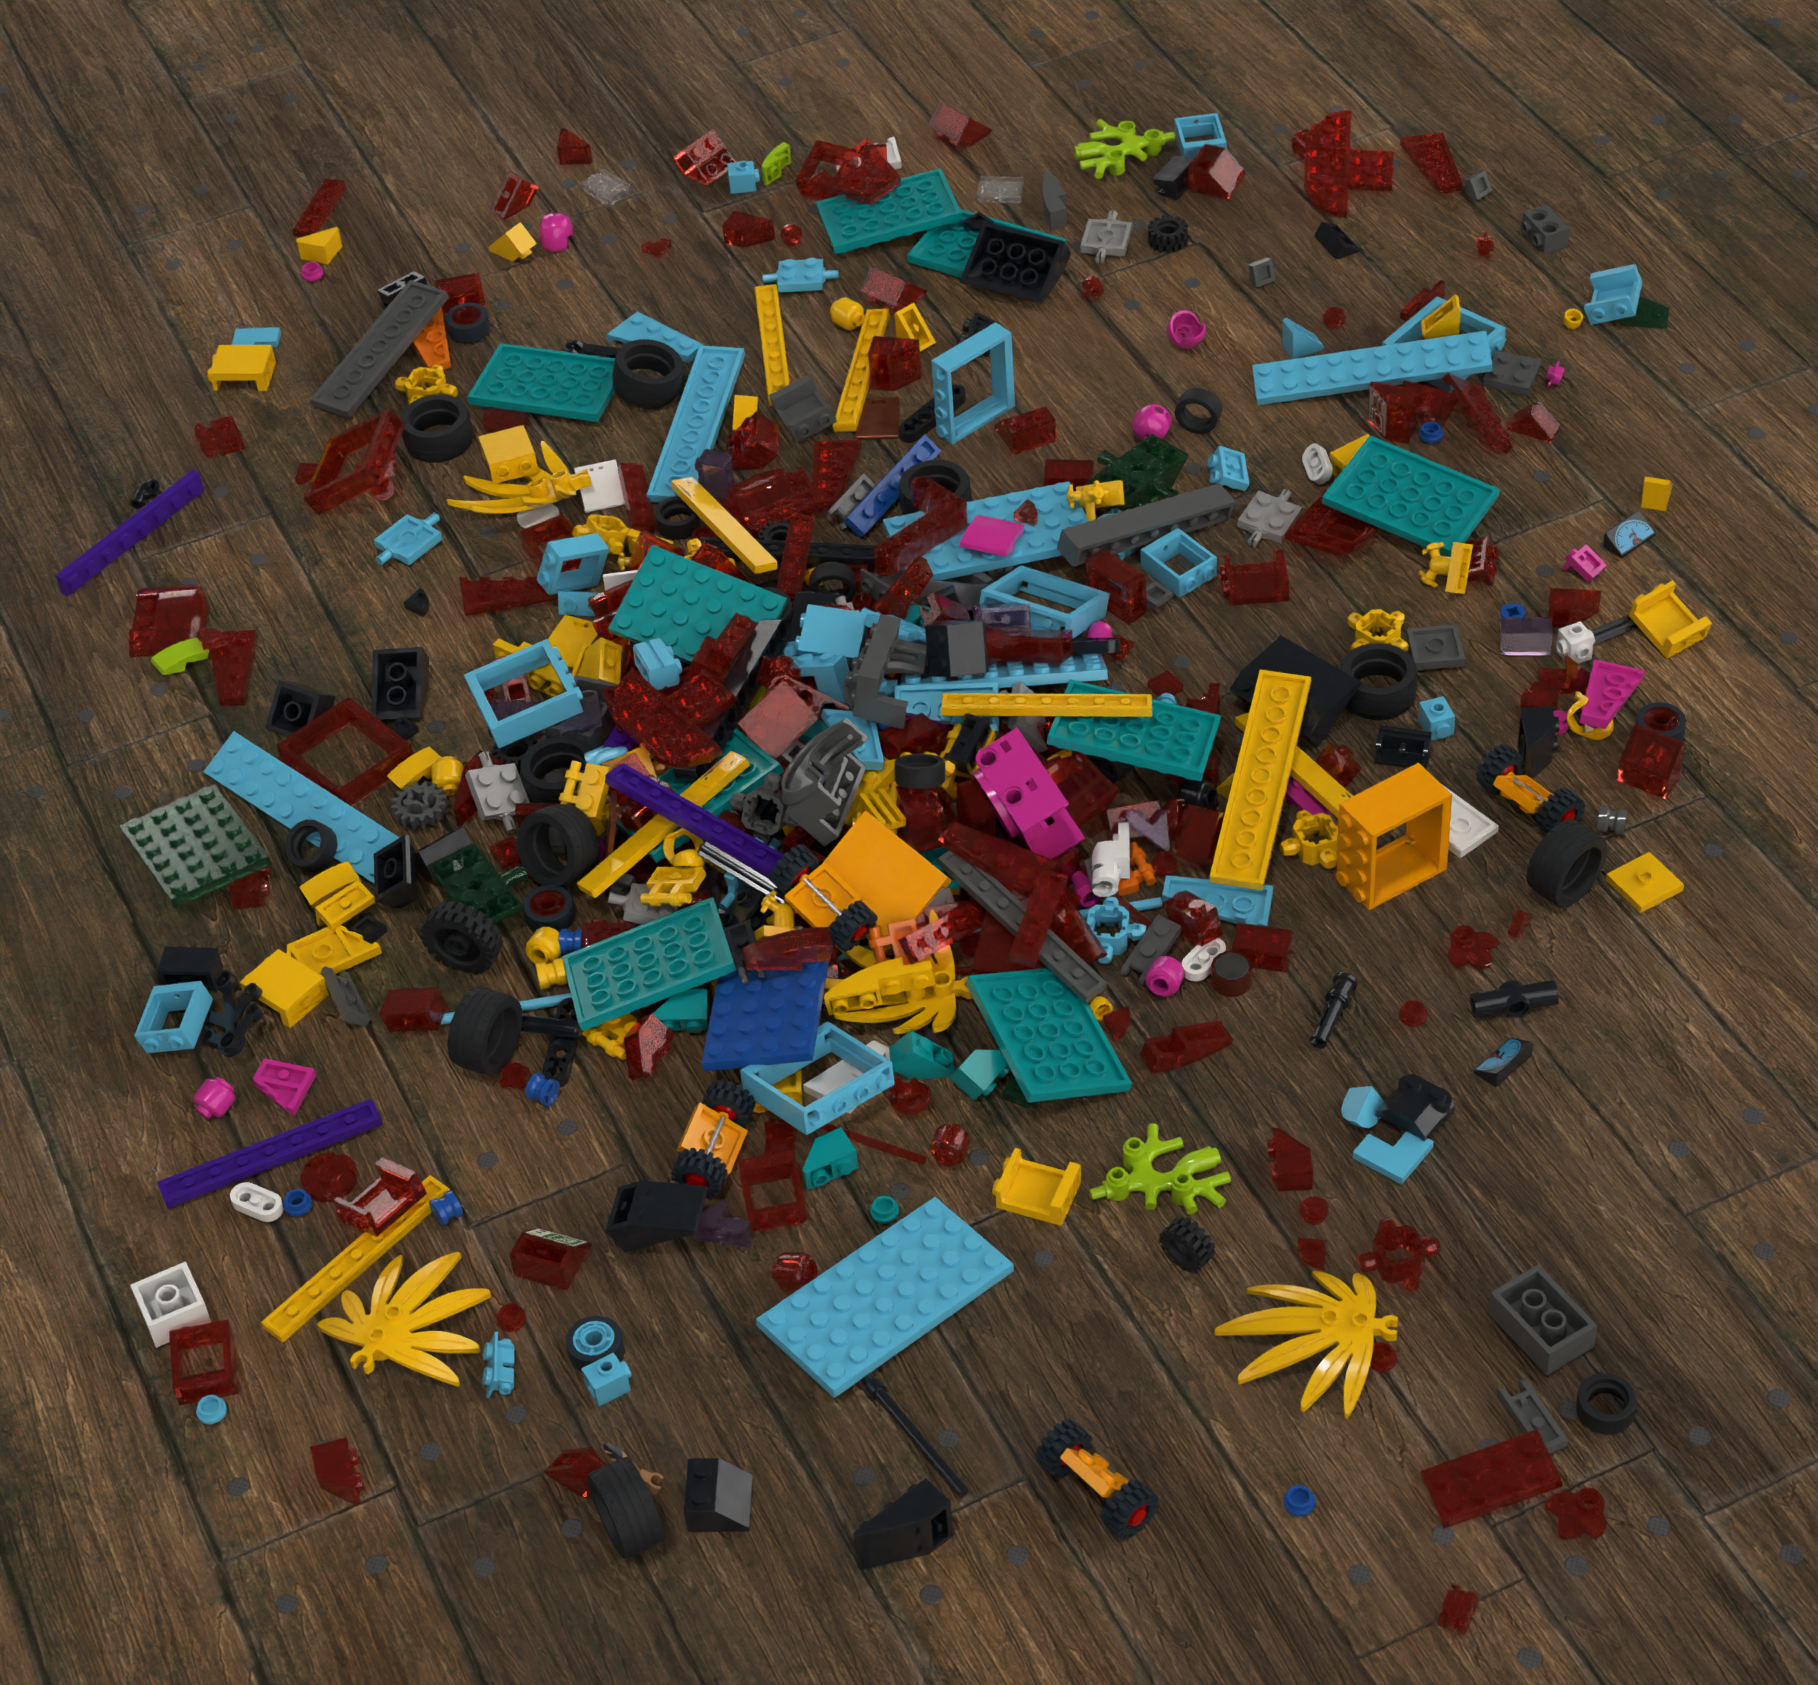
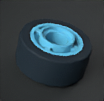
M598 1315L585 1317L577 1321L569 1329L566 1336L569 1360L574 1368L582 1372L583 1367L613 1352L619 1362L623 1357L624 1342L622 1332L617 1323L608 1317Z

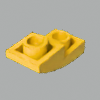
M735 395L732 434L756 435L758 397Z
M431 747L424 748L401 762L387 777L404 792L405 785L410 788L413 787V783L418 782L422 776L429 780L431 778V767L441 756Z
M347 861L321 872L299 888L309 904L315 909L316 906L357 880L362 882L351 863Z

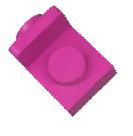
M1585 544L1579 551L1574 548L1565 557L1567 563L1562 569L1566 571L1572 566L1589 583L1607 564Z

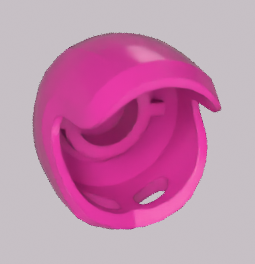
M560 213L544 215L539 228L542 248L549 252H561L567 248L568 237L573 236L572 222L568 216Z
M1180 310L1172 315L1166 327V333L1173 345L1180 349L1189 350L1202 342L1206 333V325L1204 321L1200 323L1192 312Z
M1158 404L1147 405L1136 412L1132 421V431L1144 443H1157L1168 433L1172 417L1164 407Z

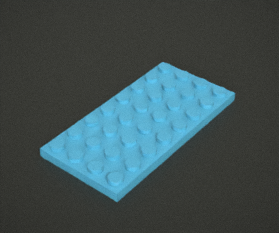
M1064 482L912 514L894 516L883 519V527L904 576L925 577L941 581L1062 556L1061 552L1057 549L1062 529L1079 525L1089 520L1079 501H1074L1075 509L1070 508L1066 498L1070 482ZM977 515L1024 524L1023 535L1015 541L1014 551L1007 557L960 547V541L966 529Z
M1062 654L1052 658H1046V655H1032L1031 659L1021 660L1020 656L1006 657V661L996 662L995 658H988L989 672L953 677L929 676L928 670H924V674L900 673V686L998 682L999 688L1013 687V684L1022 682L1026 686L1069 683L1070 679L1079 682L1108 680L1107 668L1102 654H1082L1077 656Z
M934 1197L756 1318V1324L763 1333L835 1398L1014 1271V1264L939 1199Z

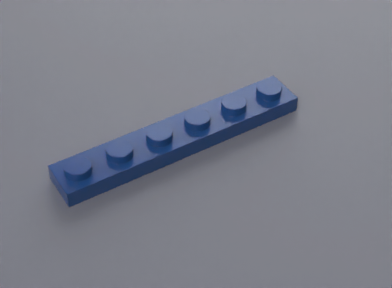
M924 434L847 516L844 522L861 538L899 498V483L902 474L914 464L926 460H934L941 450Z

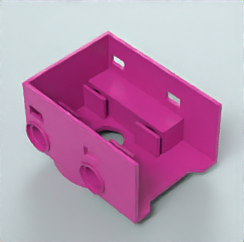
M1018 728L978 751L976 762L979 769L971 773L976 784L1009 836L1013 839L1019 835L1040 867L1085 839L1065 809L1069 803ZM1051 816L1055 822L1048 826L1045 819Z

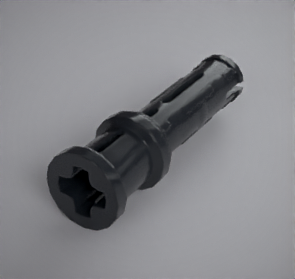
M1345 972L1335 974L1333 979L1334 985L1325 996L1326 1006L1309 1039L1314 1047H1326L1340 1013L1349 1006L1350 994L1358 986L1356 978L1351 974Z

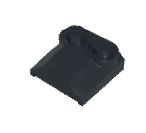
M1410 1074L1399 1079L1398 1088L1378 1108L1375 1116L1425 1141L1453 1115L1455 1104L1452 1101V1096L1445 1089L1424 1080L1418 1075Z

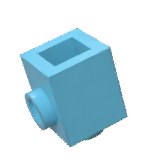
M753 161L727 163L731 194L756 191V183L760 182L759 169H754Z
M1444 696L1419 702L1418 721L1424 731L1432 732L1431 741L1454 735L1455 715Z
M614 1352L582 1368L585 1386L598 1407L631 1391L628 1378L632 1377L630 1369L625 1361L619 1362Z

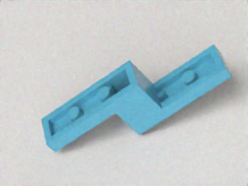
M829 652L812 656V654L807 653L793 657L785 654L777 657L776 661L768 668L770 678L814 676L822 703H845L842 688L843 682L848 672H850L845 654L834 655V653ZM883 678L878 695L891 698L895 694V686H899L897 680H886Z

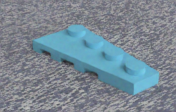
M639 312L634 313L606 334L607 341L612 343L621 341L627 344L638 339L656 340L665 343L675 349L682 358V361L690 363L695 359L699 346L703 345Z
M998 682L895 686V699L908 701L906 716L954 725L955 723L963 725L964 716H941L942 694H999ZM978 716L987 718L991 730H994L999 735V716Z
M1166 875L1162 894L1163 903L1267 933L1273 898V886L1264 885V889L1261 891L1210 883L1209 879Z

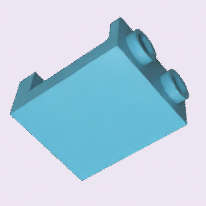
M1636 264L1591 273L1590 281L1593 285L1594 293L1591 303L1584 305L1590 325L1635 316L1642 286V279Z
M808 604L806 613H802L800 618L802 632L801 636L797 635L795 651H798L799 656L807 653L815 656L829 652L834 653V655L845 654L846 660L849 662L850 668H852L854 657H859L862 647L865 648L869 627L864 626V621L868 613Z

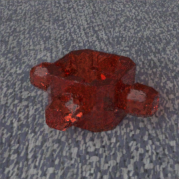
M1390 1218L1382 1219L1379 1221L1378 1232L1373 1238L1372 1252L1369 1251L1357 1257V1264L1360 1271H1375L1377 1268L1383 1281L1390 1284L1401 1282L1403 1288L1407 1291L1416 1290L1419 1288V1277L1425 1268V1256L1431 1257L1440 1252V1243L1435 1237L1422 1238L1421 1241L1415 1228L1408 1225L1397 1227ZM1397 1246H1401L1402 1249L1407 1248L1409 1252L1412 1251L1413 1259L1411 1260L1410 1257L1400 1259V1263H1396L1395 1259L1390 1260L1389 1257H1385L1384 1249H1387L1389 1252L1397 1250Z

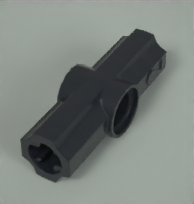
M1511 980L1503 983L1499 989L1470 994L1471 1011L1476 1018L1506 1013L1507 1016L1512 1018H1518L1525 1015L1529 1009L1556 1005L1559 1000L1556 983L1552 980L1522 985L1520 981Z

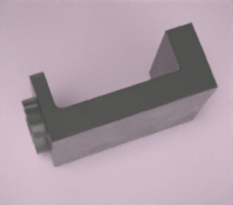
M810 374L769 395L775 412L795 443L837 422L830 404L825 402Z

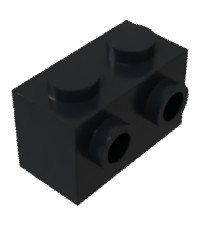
M744 885L735 896L727 911L721 916L723 927L726 928L750 920L753 932H755L762 926L767 925L766 919L773 912L770 909H767L764 914L760 911L762 908L761 902L766 895Z
M165 946L157 972L162 985L201 981L207 990H216L214 979L222 971L223 964L218 948Z

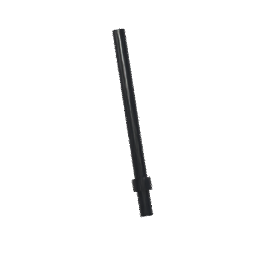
M871 1373L862 1378L861 1382L865 1385V1391L868 1395L883 1406L959 1498L964 1497L969 1489L886 1392L887 1388L881 1380L874 1378Z

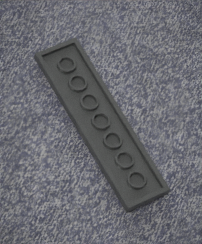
M409 280L310 399L312 406L350 418L449 298L447 291Z

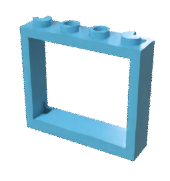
M1438 296L1384 340L1382 346L1417 341L1422 337L1421 321L1447 300ZM1460 307L1459 329L1468 333L1486 331L1491 357L1497 351H1501L1506 342V327ZM1470 375L1429 380L1426 382L1451 393L1456 387L1462 385L1464 380Z
M993 323L931 360L936 432L940 438L945 439L953 445L1015 407L1012 336L1010 331L998 323ZM990 350L992 395L954 418L951 372Z
M1021 565L981 590L978 614L1069 642L1088 629L1090 625L1106 616L1110 593ZM1022 581L1028 582V587L1022 586ZM1023 591L1076 608V610L1067 614L1012 595ZM1062 627H1065V634L1061 633Z
M548 639L464 674L470 692L498 748L584 712L580 703L583 695L576 685L572 674L569 673L557 646L551 647ZM551 663L566 692L498 721L484 691Z
M828 1021L818 1026L813 1061L774 1065H748L740 1070L743 1091L747 1089L750 1092L749 1096L753 1095L756 1102L805 1135L810 1134L895 1085L892 1061ZM830 1052L864 1073L806 1107H803L772 1086Z

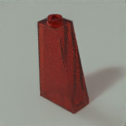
M986 630L988 660L1063 663L1073 655L1072 630Z

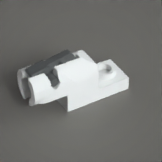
M1118 823V834H1113V841L1098 842L1093 850L1092 858L1085 860L1089 885L1094 895L1099 897L1114 895L1118 891L1120 878H1130L1129 823Z

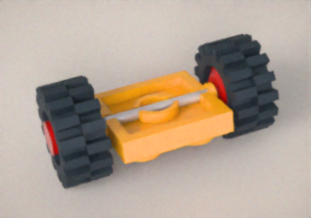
M1501 744L1500 747H1494V752L1489 751V756L1483 758L1482 761L1484 763L1479 765L1478 769L1480 771L1476 772V781L1496 796L1499 794L1509 800L1516 801L1520 804L1519 808L1522 811L1532 815L1539 813L1540 815L1536 816V825L1546 834L1562 821L1574 820L1578 823L1580 822L1581 818L1579 817L1584 814V800L1567 788H1561L1560 791L1557 789L1552 794L1529 776L1520 775L1519 773L1524 770V757L1508 745Z
M804 844L791 848L790 852H786L784 857L777 861L778 864L773 866V871L769 874V880L785 894L784 900L821 936L827 933V936L842 951H850L854 945H859L860 941L864 940L867 934H870L869 928L875 927L878 916L862 902V897L825 862L818 867L820 864L819 859Z
M720 1080L719 1083L715 1081L712 1082V1085L708 1086L702 1102L694 1108L676 1150L680 1154L671 1172V1179L677 1184L706 1186L708 1188L707 1199L718 1195L725 1178L730 1175L748 1132L744 1128L748 1125L755 1107L753 1095L748 1096L750 1092L747 1089L743 1091L741 1090V1085L733 1086L731 1081H728V1084H725L724 1080Z
M1065 1419L1062 1420L1061 1424L1057 1423L1054 1425L1055 1429L1053 1431L1050 1429L1047 1432L1048 1436L1041 1439L1042 1445L1036 1448V1462L1055 1479L1056 1477L1061 1479L1063 1475L1065 1477L1068 1476L1070 1470L1075 1471L1096 1492L1108 1499L1106 1501L1108 1505L1103 1507V1514L1100 1515L1101 1522L1121 1540H1127L1128 1537L1132 1538L1135 1536V1532H1140L1143 1529L1142 1526L1150 1522L1149 1517L1154 1516L1156 1513L1154 1509L1158 1508L1159 1505L1157 1503L1159 1501L1157 1495L1138 1479L1128 1481L1117 1472L1113 1474L1107 1468L1109 1463L1097 1453H1094L1092 1456L1088 1449L1092 1447L1091 1441L1093 1439L1076 1421Z

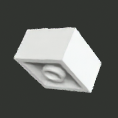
M186 1262L130 1285L156 1348L212 1324L203 1298Z

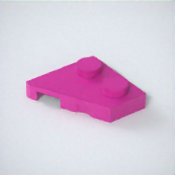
M264 1058L253 1077L255 1087L290 1115L295 1116L316 1077V1072L314 1068Z

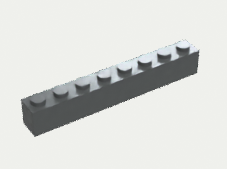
M1220 483L1062 529L1057 549L1072 567L1153 543L1176 528L1187 533L1230 520L1236 501Z

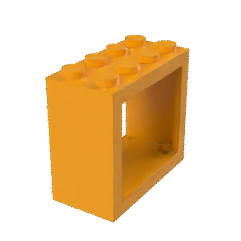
M1417 763L1339 803L1336 879L1341 886H1345L1353 894L1357 902L1362 903L1368 910L1447 870L1452 794L1421 764ZM1406 823V835L1376 850L1377 837Z

